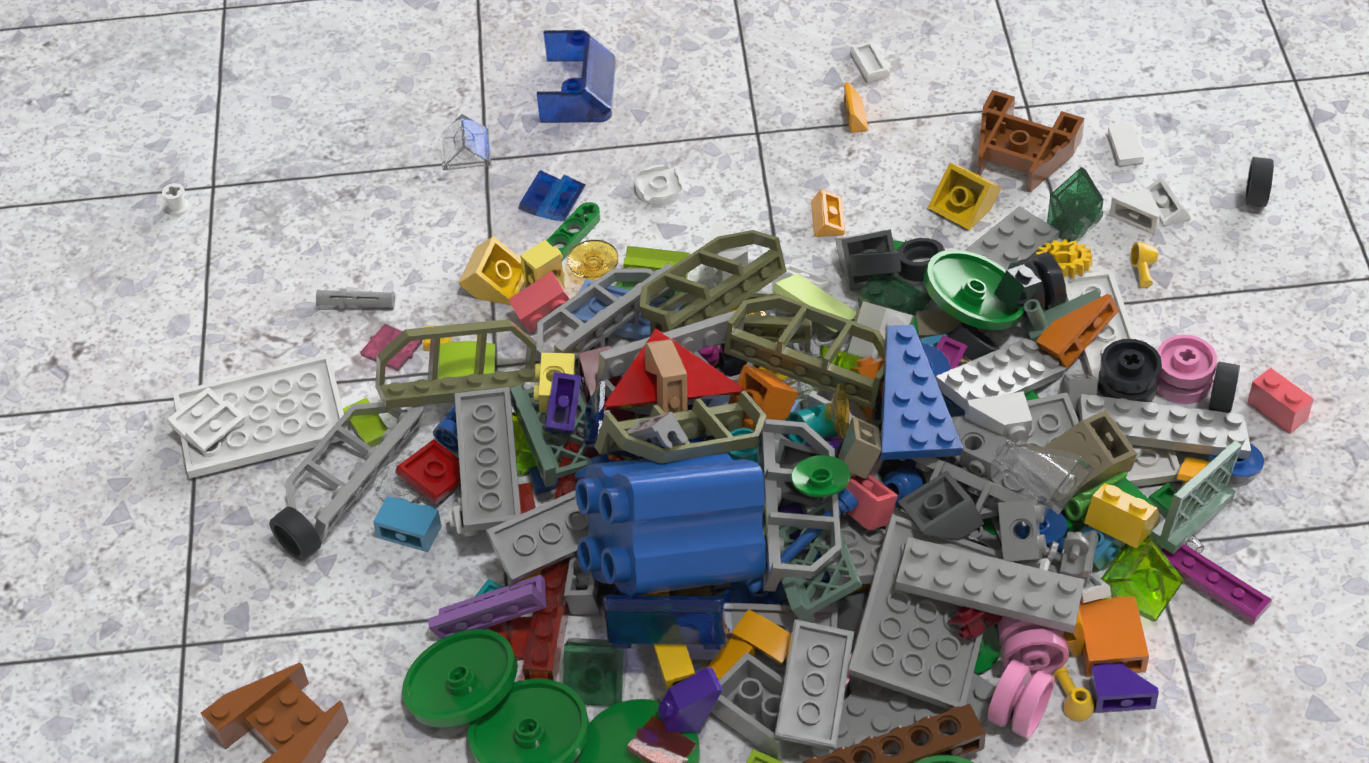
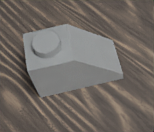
M1064 374V391L1068 393L1078 417L1080 394L1097 395V379L1090 374Z

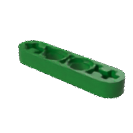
M593 202L582 203L546 240L552 247L560 242L566 244V246L558 248L563 256L562 261L599 223V206ZM572 227L580 228L578 232L568 231Z

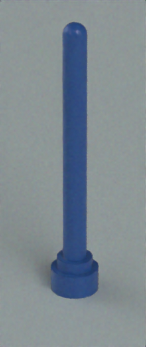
M846 488L838 493L839 515L841 513L845 514L847 511L852 512L859 505L855 496ZM829 509L822 516L830 517ZM808 528L783 551V554L780 555L781 563H789L824 529ZM763 577L761 579H754L749 583L748 589L750 592L756 593L763 587Z

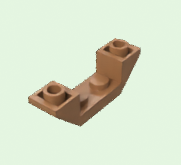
M672 340L645 343V371L657 375V405H659L664 413L687 411V373Z

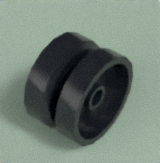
M1049 252L1034 255L1030 260L1021 259L1011 262L1008 266V269L1024 264L1042 281L1032 298L1039 301L1042 311H1044V308L1049 310L1066 302V284L1062 271L1055 258ZM1024 311L1022 315H1024L1025 317H1027V314H1026V312Z
M1121 339L1112 342L1104 349L1101 355L1097 381L1098 391L1102 397L1151 402L1158 391L1159 377L1162 369L1161 356L1153 346L1141 340Z

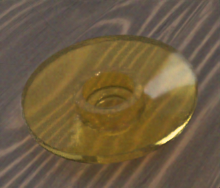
M596 239L578 243L570 250L567 258L570 270L577 276L587 279L602 277L610 270L615 269L619 260L618 252L612 244Z
M838 383L831 403H826L825 406L826 419L832 420L835 432L840 439L846 436L849 427V400L844 383Z

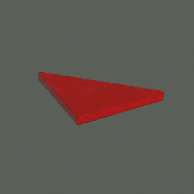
M655 329L646 343L672 339L658 329ZM672 340L687 373V400L698 398L701 400L713 399L724 395L739 396L744 390L742 386ZM645 345L601 408L604 411L620 407H643L648 404L657 403V375L645 371Z

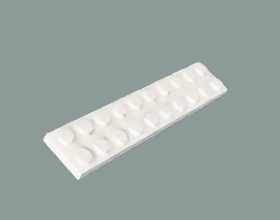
M1113 270L1084 273L1083 276L1075 274L1073 279L1070 276H1065L1064 278L1067 293L1066 302L1098 289L1101 297L1105 294L1111 295L1119 309V312L1082 352L1089 374L1094 376L1097 381L1101 355L1104 349L1112 342L1121 339H1136ZM1097 382V395L1102 397V395H1101L1100 392L1098 391V382ZM1155 396V398L1151 402L1158 404L1157 398ZM1144 446L1143 453L1135 460L1132 470L1127 473L1126 478L1135 487L1181 481L1177 479L1180 465L1175 451Z

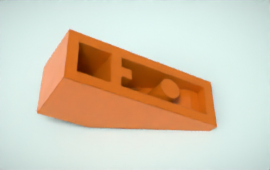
M1105 294L1053 321L1041 333L1036 342L1041 350L1048 355L1056 357L1059 363L1068 369L1119 312V309L1112 296Z

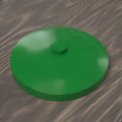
M963 250L942 251L931 258L924 271L923 278L926 290L935 303L952 317L970 326L986 330L1008 329L1019 321L1025 311L1024 307L1011 311L994 295L1006 270L994 261L979 254Z
M471 629L446 636L423 651L408 669L402 686L404 703L411 715L417 721L427 726L446 728L471 722L492 710L510 691L517 675V657L508 640L494 631Z
M540 678L520 680L513 683L507 695L492 710L469 723L468 742L476 763H572L579 756L587 742L590 730L589 717L581 697L567 685L554 680Z
M632 699L616 703L595 716L589 723V736L578 758L579 763H700L699 739L695 732L667 731L658 712L661 701Z

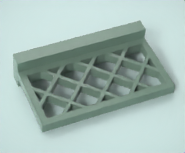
M521 385L510 388L512 408L545 487L556 485V478L577 473L592 463L591 459L583 456L587 448L597 451L595 444L599 434L580 391L577 410L581 414L577 419L575 418L572 435L547 432L545 435V424L540 423V419L546 413H539V405L531 402L530 399L534 397V388L523 390ZM578 427L590 432L587 439L574 435ZM552 435L564 439L560 447L548 442ZM570 441L582 446L578 453L565 449ZM561 455L573 460L571 465L560 468L557 461Z
M1237 441L1232 442L1174 494L1167 517L1151 531L1149 537L1151 541L1174 554L1233 500L1236 491L1228 487V483L1242 444Z
M829 502L823 503L804 515L822 516L829 509ZM783 526L779 530V537L784 539V550L795 541L789 538L790 534L799 529L802 530V534L808 528ZM824 529L817 535L814 543H809L804 548L809 549L805 560L797 559L798 553L789 563L786 562L785 564L813 565L815 563L813 560L818 551H825L827 553L832 548L831 544L830 546L821 545L826 535H831V531ZM841 530V550L838 555H842V558L837 566L827 564L813 577L812 581L793 577H784L782 581L791 609L801 621L810 623L816 621L814 613L862 586ZM826 571L834 572L828 584L820 582ZM842 574L850 575L851 581L842 586L837 585ZM816 589L825 590L821 598L812 602Z

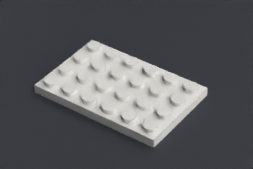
M330 354L173 392L176 412L209 387L223 401L227 399L245 416L244 421L205 452L181 437L189 479L315 448L344 415ZM335 437L331 443L339 442L342 440L338 437Z

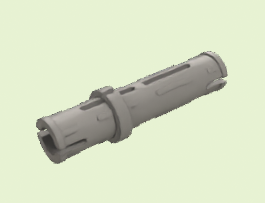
M340 288L339 291L317 289L316 305L339 306L341 309H345L346 306L394 308L395 292L347 291L346 288Z

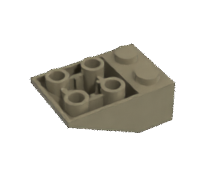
M1104 410L1080 421L1034 453L1028 460L1056 502L1060 504L1124 471L1130 472L1137 452L1108 411Z

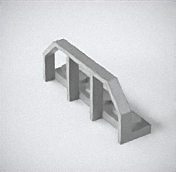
M666 264L655 272L651 269L610 270L538 321L537 359L541 361L542 353H548L543 349L544 332L560 320L575 331L565 338H561L554 345V353L575 354L576 360L578 353L586 352L593 346L598 348L605 347V338L626 322L630 321L634 325L639 323L641 287L672 266ZM614 282H641L636 284L628 293L618 298L605 290ZM666 287L650 298V305L665 294L670 298L674 297L675 289ZM594 296L608 305L607 308L600 310L586 323H583L571 314Z
M735 311L663 334L708 363L697 351L725 342L727 322ZM745 316L736 327L737 329H740L742 331L744 327ZM650 337L599 353L596 385L607 398L615 389L608 379L625 374ZM747 362L748 366L754 367V364ZM740 374L729 378L737 383ZM695 399L687 400V405L693 404ZM657 403L635 408L620 407V409L650 415L653 406L657 405Z
M383 402L352 405L287 478L285 488L288 506L295 509L297 507L293 485L306 470L335 489L331 497L333 500L328 506L322 505L315 514L316 525L310 522L320 536L321 543L325 541L327 532L353 502L355 504L358 502L360 493L382 468L386 469L389 459L411 433L419 430L424 408L412 406L409 411L401 408L385 409ZM389 413L397 419L398 423L394 429L388 428L381 438L382 443L377 448L369 446L344 429L353 416ZM335 437H338L365 456L364 464L361 467L356 466L351 471L348 477L349 481L346 484L314 463Z
M765 419L756 444L757 464L761 467L764 477L765 505L762 515V527L766 547V570L763 576V591H775L779 581H783L784 577L811 579L836 558L841 550L838 493L828 496L830 517L778 512V505L781 501V488H777L776 481L792 482L793 469L780 468V465L775 463L779 442L774 439V433L800 435L821 455L835 457L834 448L805 422ZM782 526L830 530L832 548L811 566L781 563L780 555L783 554L784 539L779 537V530H781Z
M878 457L870 474L882 483L879 471L884 460H879ZM910 458L917 462L915 467L925 472L931 473L932 469H934L930 481L941 473L948 471L957 483L960 481L969 485L967 490L980 496L976 504L979 514L988 495L995 497L994 503L996 504L1000 502L1031 500L941 458ZM1042 505L1043 517L1045 518L1049 507ZM894 508L893 515L912 521L908 514ZM971 533L962 537V539L969 540Z

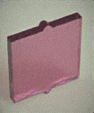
M384 324L374 336L370 337V341L360 352L361 356L377 362V355L403 331ZM422 340L410 341L386 363V367L399 371L409 359L413 358V354L423 343Z

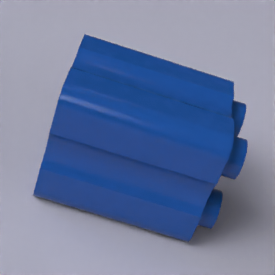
M719 453L662 464L647 458L589 464L586 469L585 479L578 480L576 484L575 496L578 509L583 515H589L588 536L580 538L577 547L580 567L585 573L590 572L595 580L603 584H615L620 592L628 596L761 579L765 574L766 547L762 527V515L765 505L764 477L761 467L756 462L746 459L732 460L727 453Z

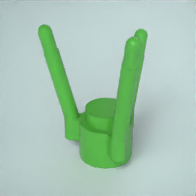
M1124 471L1089 491L1067 499L1065 502L1067 516L1072 520L1081 519L1084 523L1095 492L1104 483L1113 485L1128 475L1127 472Z

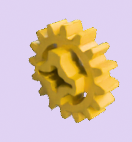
M1066 239L1062 242L1053 240L1051 244L1044 243V247H1038V252H1036V255L1049 252L1059 264L1064 278L1065 276H1070L1073 279L1075 274L1083 276L1084 271H1090V266H1092L1093 254H1091V249L1086 248L1085 244L1078 245L1075 240L1067 243Z

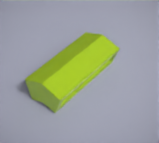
M627 246L624 269H651L655 272L666 264L674 266L691 253ZM689 272L682 278L688 279Z

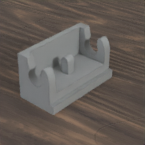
M672 412L641 420L626 431L629 436L667 449L672 448L673 444H681L688 439Z

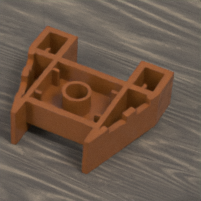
M992 90L982 108L977 174L982 175L988 162L1028 174L1027 191L1032 192L1074 155L1083 138L1085 118L1061 111L1053 127H1048L1014 116L1015 97Z
M301 663L228 692L201 712L208 732L225 749L229 748L250 731L272 753L262 763H321L326 756L325 751L334 738L337 739L349 722L341 701L324 712L302 691V689L309 685Z

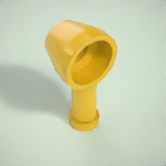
M1134 242L1130 254L1131 264L1134 268H1138L1140 287L1148 288L1153 285L1148 266L1157 262L1158 251L1156 247L1149 244Z
M1066 667L1056 670L1054 676L1060 682L1067 695L1063 704L1066 716L1074 721L1089 719L1094 711V701L1089 691L1085 688H1076ZM1076 698H1082L1084 701H1079Z

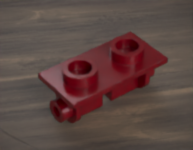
M962 607L957 610V615L947 622L948 624L958 625L959 630L957 634L961 640L970 641L986 630L982 622L983 619L987 627H992L1001 621L1003 616L969 607Z

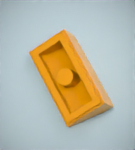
M845 82L844 105L849 130L851 133L868 131V125L862 98L849 82Z
M820 189L811 201L814 236H843L845 234L842 197Z
M732 636L706 668H713L718 680H720L746 652L754 657L756 655L754 647Z

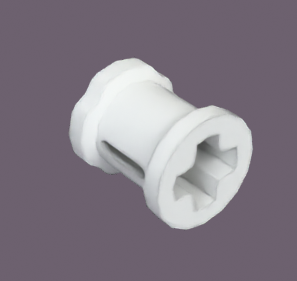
M178 183L169 184L162 190L163 198L168 202V213L175 216H181L187 213L189 209V203L184 199V187Z

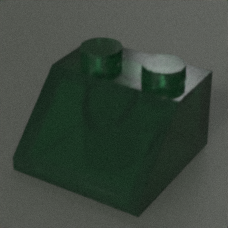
M1080 167L1050 194L1047 223L1060 231L1059 238L1062 240L1066 239L1067 243L1076 240L1078 237H1083L1089 227L1101 220L1104 213L1102 210L1104 199L1086 169Z
M891 273L873 275L857 293L859 308H861L864 301L909 315H916V311H922L932 299L928 293Z
M569 638L564 644L563 684L573 689L581 697L585 705L612 706L623 701L627 671V640Z

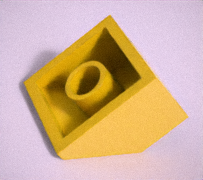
M949 163L927 208L971 230L992 209L1002 187L963 166Z
M492 236L475 247L458 284L476 299L511 305L508 299L519 293L524 283L521 259Z
M1104 483L1092 496L1084 523L1137 549L1159 524L1161 518L1158 509L1148 504L1145 500L1135 498L1121 491L1116 486Z

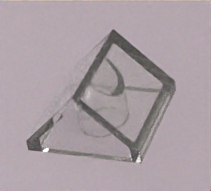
M461 114L441 133L443 171L491 166L489 129Z

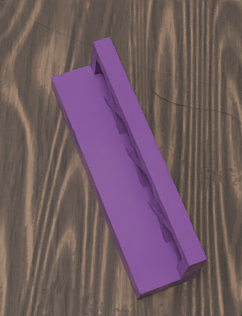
M538 575L440 608L439 615L429 618L428 628L439 639H442L460 631L484 629L545 609V578L542 575Z

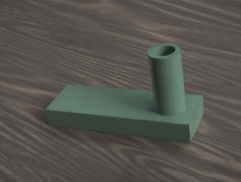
M1098 289L1044 312L1038 300H1028L1024 304V310L1028 318L1023 321L1031 340L1037 344L1036 340L1053 321L1100 298L1101 295Z

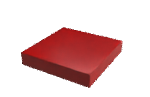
M434 439L399 464L395 470V474L435 505L461 486L459 458Z

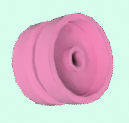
M1193 335L1171 336L1163 341L1157 349L1162 361L1157 392L1164 399L1179 404L1197 403L1206 398L1212 389L1217 366V354L1214 348L1205 340Z
M1005 616L998 622L997 635L1001 645V657L1005 669L1012 660H1017L1029 666L1031 678L1038 671L1052 674L1062 668L1068 661L1069 652L1067 642L1063 637L1064 631Z
M1012 660L1002 674L988 709L987 719L989 722L1000 727H1005L1012 721L1013 733L1028 739L1035 732L1045 713L1053 692L1055 678L1042 671L1036 672L1030 678L1029 666L1017 660Z

